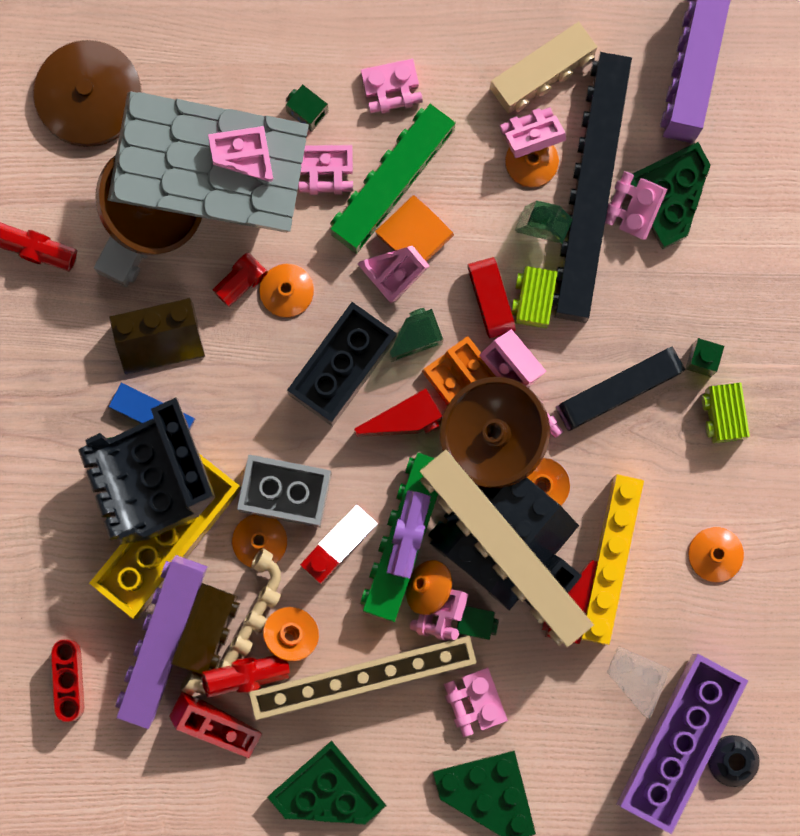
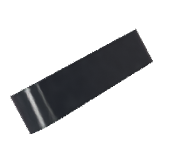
M671 346L569 398L555 408L567 431H571L680 375L686 369L674 347Z

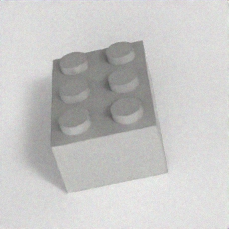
M248 454L237 510L242 513L321 528L332 476L331 470Z

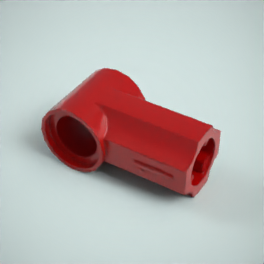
M247 252L235 262L232 271L212 290L224 304L230 307L249 288L252 289L262 281V278L268 274V271Z

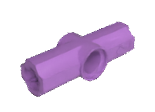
M407 490L401 518L397 521L392 541L394 546L390 555L387 573L410 579L417 550H420L425 530L424 521L431 496Z

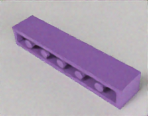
M175 555L171 562L166 561L161 573V577L165 578L162 589L157 587L152 599V604L156 605L153 615L148 613L142 628L147 631L144 641L139 639L133 656L138 657L135 666H129L124 681L129 683L126 692H120L115 707L119 708L118 719L149 729L152 725L173 667L171 662L208 566Z

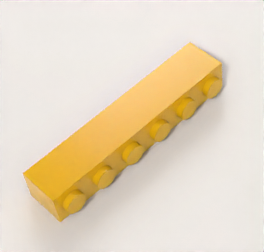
M616 474L612 479L595 561L598 562L586 614L594 625L582 635L581 640L610 645L644 480Z

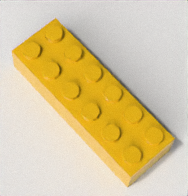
M201 454L199 456L215 495V498L199 517L146 541L120 544L89 583L133 619H138L149 606L157 587L162 589L165 578L161 577V573L166 561L171 562L175 555L187 558L241 491L240 485Z

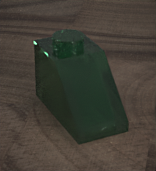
M535 201L524 207L515 231L520 234L563 244L573 219L561 206Z
M420 308L409 313L410 317L405 319L390 351L391 362L443 344V337L432 309L426 311L425 308Z

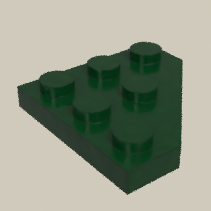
M699 142L632 173L634 177L630 185L637 187L640 179H645L667 189L651 227L662 250L687 238L711 166Z
M332 740L267 796L285 819L366 825L387 806Z
M515 750L433 771L441 801L499 836H531L536 834Z

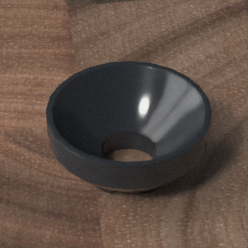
M736 735L720 738L708 761V767L713 777L721 784L730 787L748 784L756 776L760 764L759 754L754 745L746 738ZM735 753L741 754L745 761L743 768L737 771L729 766V758Z

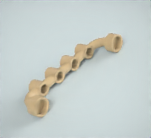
M264 548L260 549L256 554L251 567L260 573L267 570L270 573L269 582L260 591L258 601L245 617L244 625L233 638L229 651L225 658L220 661L217 668L230 666L239 655L242 657L247 656L253 644L248 638L253 630L259 633L266 623L267 619L262 616L267 606L274 608L280 599L281 594L276 592L281 581V571L272 560L273 554ZM190 671L185 676L180 690L190 696L195 692L205 694L201 682L202 676L194 671Z

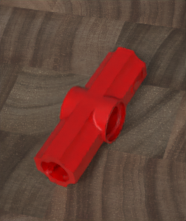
M0 222L1 249L16 253L19 257L32 263H45L70 272L74 267L77 249L52 241L51 238L33 230L24 231Z
M274 655L261 659L243 658L233 661L230 666L202 672L201 680L205 695L207 697H214L233 691L238 693L251 692L259 689L260 685L288 679L290 669L287 661L279 659Z

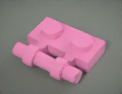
M413 59L361 69L366 97L377 96L378 101L368 103L370 114L380 111L381 114L388 113L389 109L399 107L407 109L412 108L413 104L423 103L421 92L411 94L409 89L419 87ZM401 91L402 96L389 99L386 97L388 93Z
M550 107L540 110V108L532 110L531 114L521 118L515 116L510 118L509 122L500 125V130L503 135H506V141L515 158L566 141L565 131L556 115L553 116Z
M352 145L305 146L300 175H309V182H299V193L310 192V195H318V192H334V195H342V192H353V181H342V174H353ZM334 174V181L318 182V175Z
M624 171L621 180H617L614 187L616 189L611 203H608L605 223L613 226L618 216L623 219L619 227L620 230L646 240L667 189L645 179H640L637 187L630 185L634 175ZM626 194H629L633 197L626 210L621 208Z
M451 589L448 600L440 610L430 615L420 614L418 620L411 621L410 629L417 631V634L422 636L434 635L437 639L443 641L449 639L456 640L459 631L451 627L452 620L461 621L468 594ZM433 616H438L437 624L432 623Z
M489 668L463 676L462 680L465 688L457 690L454 680L444 684L447 692L445 698L447 703H451L456 717L454 719L456 728H460L463 737L473 734L470 725L473 721H478L481 730L508 721ZM469 696L474 712L466 714L461 701L462 698Z

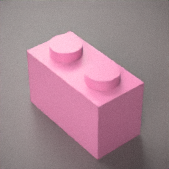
M512 329L495 339L479 355L496 377L510 378L527 387H530L546 372Z

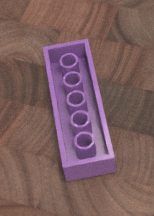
M687 0L690 3L683 17L682 27L684 29L676 50L679 53L677 60L673 64L671 72L673 80L668 88L665 100L668 104L666 111L663 112L660 127L664 128L662 137L694 144L703 129L730 0Z
M692 654L616 804L672 834L748 680L700 654Z

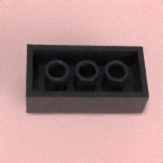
M351 302L287 389L288 395L333 427L396 341L397 333L354 302Z

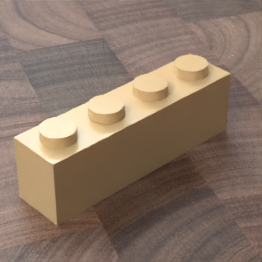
M578 21L491 80L490 90L507 114L514 110L519 112L529 105L530 99L536 95L542 97L549 92L552 84L558 80L560 83L567 80L573 74L572 71L579 66L584 68L595 59L597 45Z

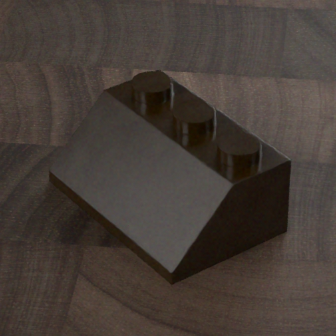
M190 298L109 316L115 345L125 375L205 356L194 304Z
M201 583L171 664L200 674L204 671L217 669L221 656L216 654L220 644L225 645L229 637L230 629L227 628L230 618L235 619L240 607V603L236 602L238 596Z

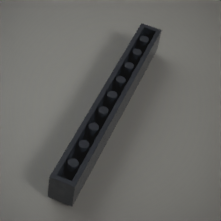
M600 52L598 60L592 61L590 76L594 77L593 86H588L586 102H590L589 112L584 111L581 127L586 128L585 137H580L577 153H581L580 163H575L573 179H577L576 189L571 188L568 204L573 205L572 214L566 215L564 230L569 232L567 241L562 240L560 257H564L563 267L557 268L556 283H560L559 292L554 293L552 309L555 310L554 318L587 323L590 317L632 57Z

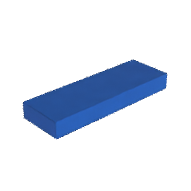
M121 382L109 408L142 424L154 418L151 409L163 402ZM183 413L189 430H191L196 419Z

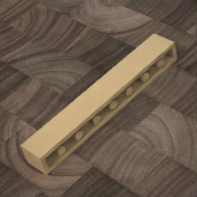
M444 450L420 471L424 476L420 480L430 493L435 490L442 499L438 503L448 515L451 512L455 513L460 519L456 524L466 536L472 534L478 542L474 546L484 558L489 555L497 563L493 568L503 580L508 577L515 586L511 590L520 601L523 602L525 599L529 601L534 607L530 610L531 614L540 624L545 621L552 630L548 634L558 646L564 643L566 647H569L594 625L447 450Z
M470 636L255 690L249 692L255 719L258 720L477 664Z

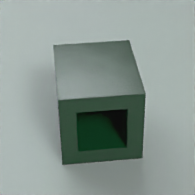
M303 84L298 90L293 89L286 98L287 113L298 122L309 124L308 130L311 132L329 112L328 104Z
M697 338L692 344L685 369L712 377L718 371L724 345Z
M465 606L462 619L458 621L457 630L461 635L490 640L491 635L496 636L499 619L494 618L495 612Z

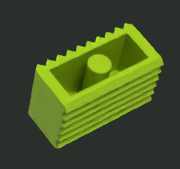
M525 266L523 273H518L515 289L520 290L519 300H513L511 311L512 315L516 316V324L548 328L557 271Z
M742 383L709 386L705 389V394H702V406L704 411L708 410L709 421H706V433L708 438L712 437L713 444L749 438Z

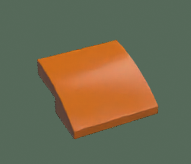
M414 195L375 231L377 236L394 251L413 246L426 262L454 236V233Z
M469 336L448 349L444 355L422 370V373L447 406L454 396L470 383L487 377H496L479 356L481 352Z

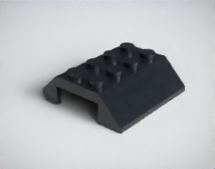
M176 397L152 408L151 412L154 418L110 439L98 433L86 439V446L78 449L84 468L93 467L86 471L93 493L102 492L95 496L102 518L111 517L104 521L110 540L119 539L121 544L149 540L199 517L215 498L180 403Z
M527 477L514 485L504 488L477 486L543 565L552 554L556 555L579 527V524L560 504ZM451 512L449 515L446 513L444 517L448 522L444 524L442 521H439L428 534L432 539L430 544L440 554L448 557L484 587L488 594L510 611L519 600L511 590L515 585L508 577L503 580L493 568L497 563L490 555L484 558L474 546L478 541L472 534L466 536L456 523L460 519L455 513Z

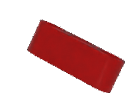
M491 257L467 264L488 338L501 336L511 329L515 332L514 319L495 258Z
M62 639L53 645L51 651L54 711L61 721L71 722L78 720L83 715L85 708L82 654L77 642ZM65 644L70 645L73 650V654L68 660H64L60 655V650ZM67 672L74 676V684L71 688H66L62 684V677ZM67 701H72L76 706V712L72 717L67 716L63 711V706Z

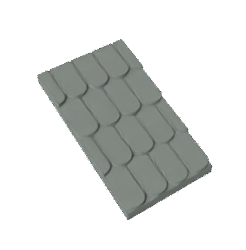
M130 91L127 93L108 201L285 233L290 232L309 124ZM264 126L273 181H264L213 165L208 134Z

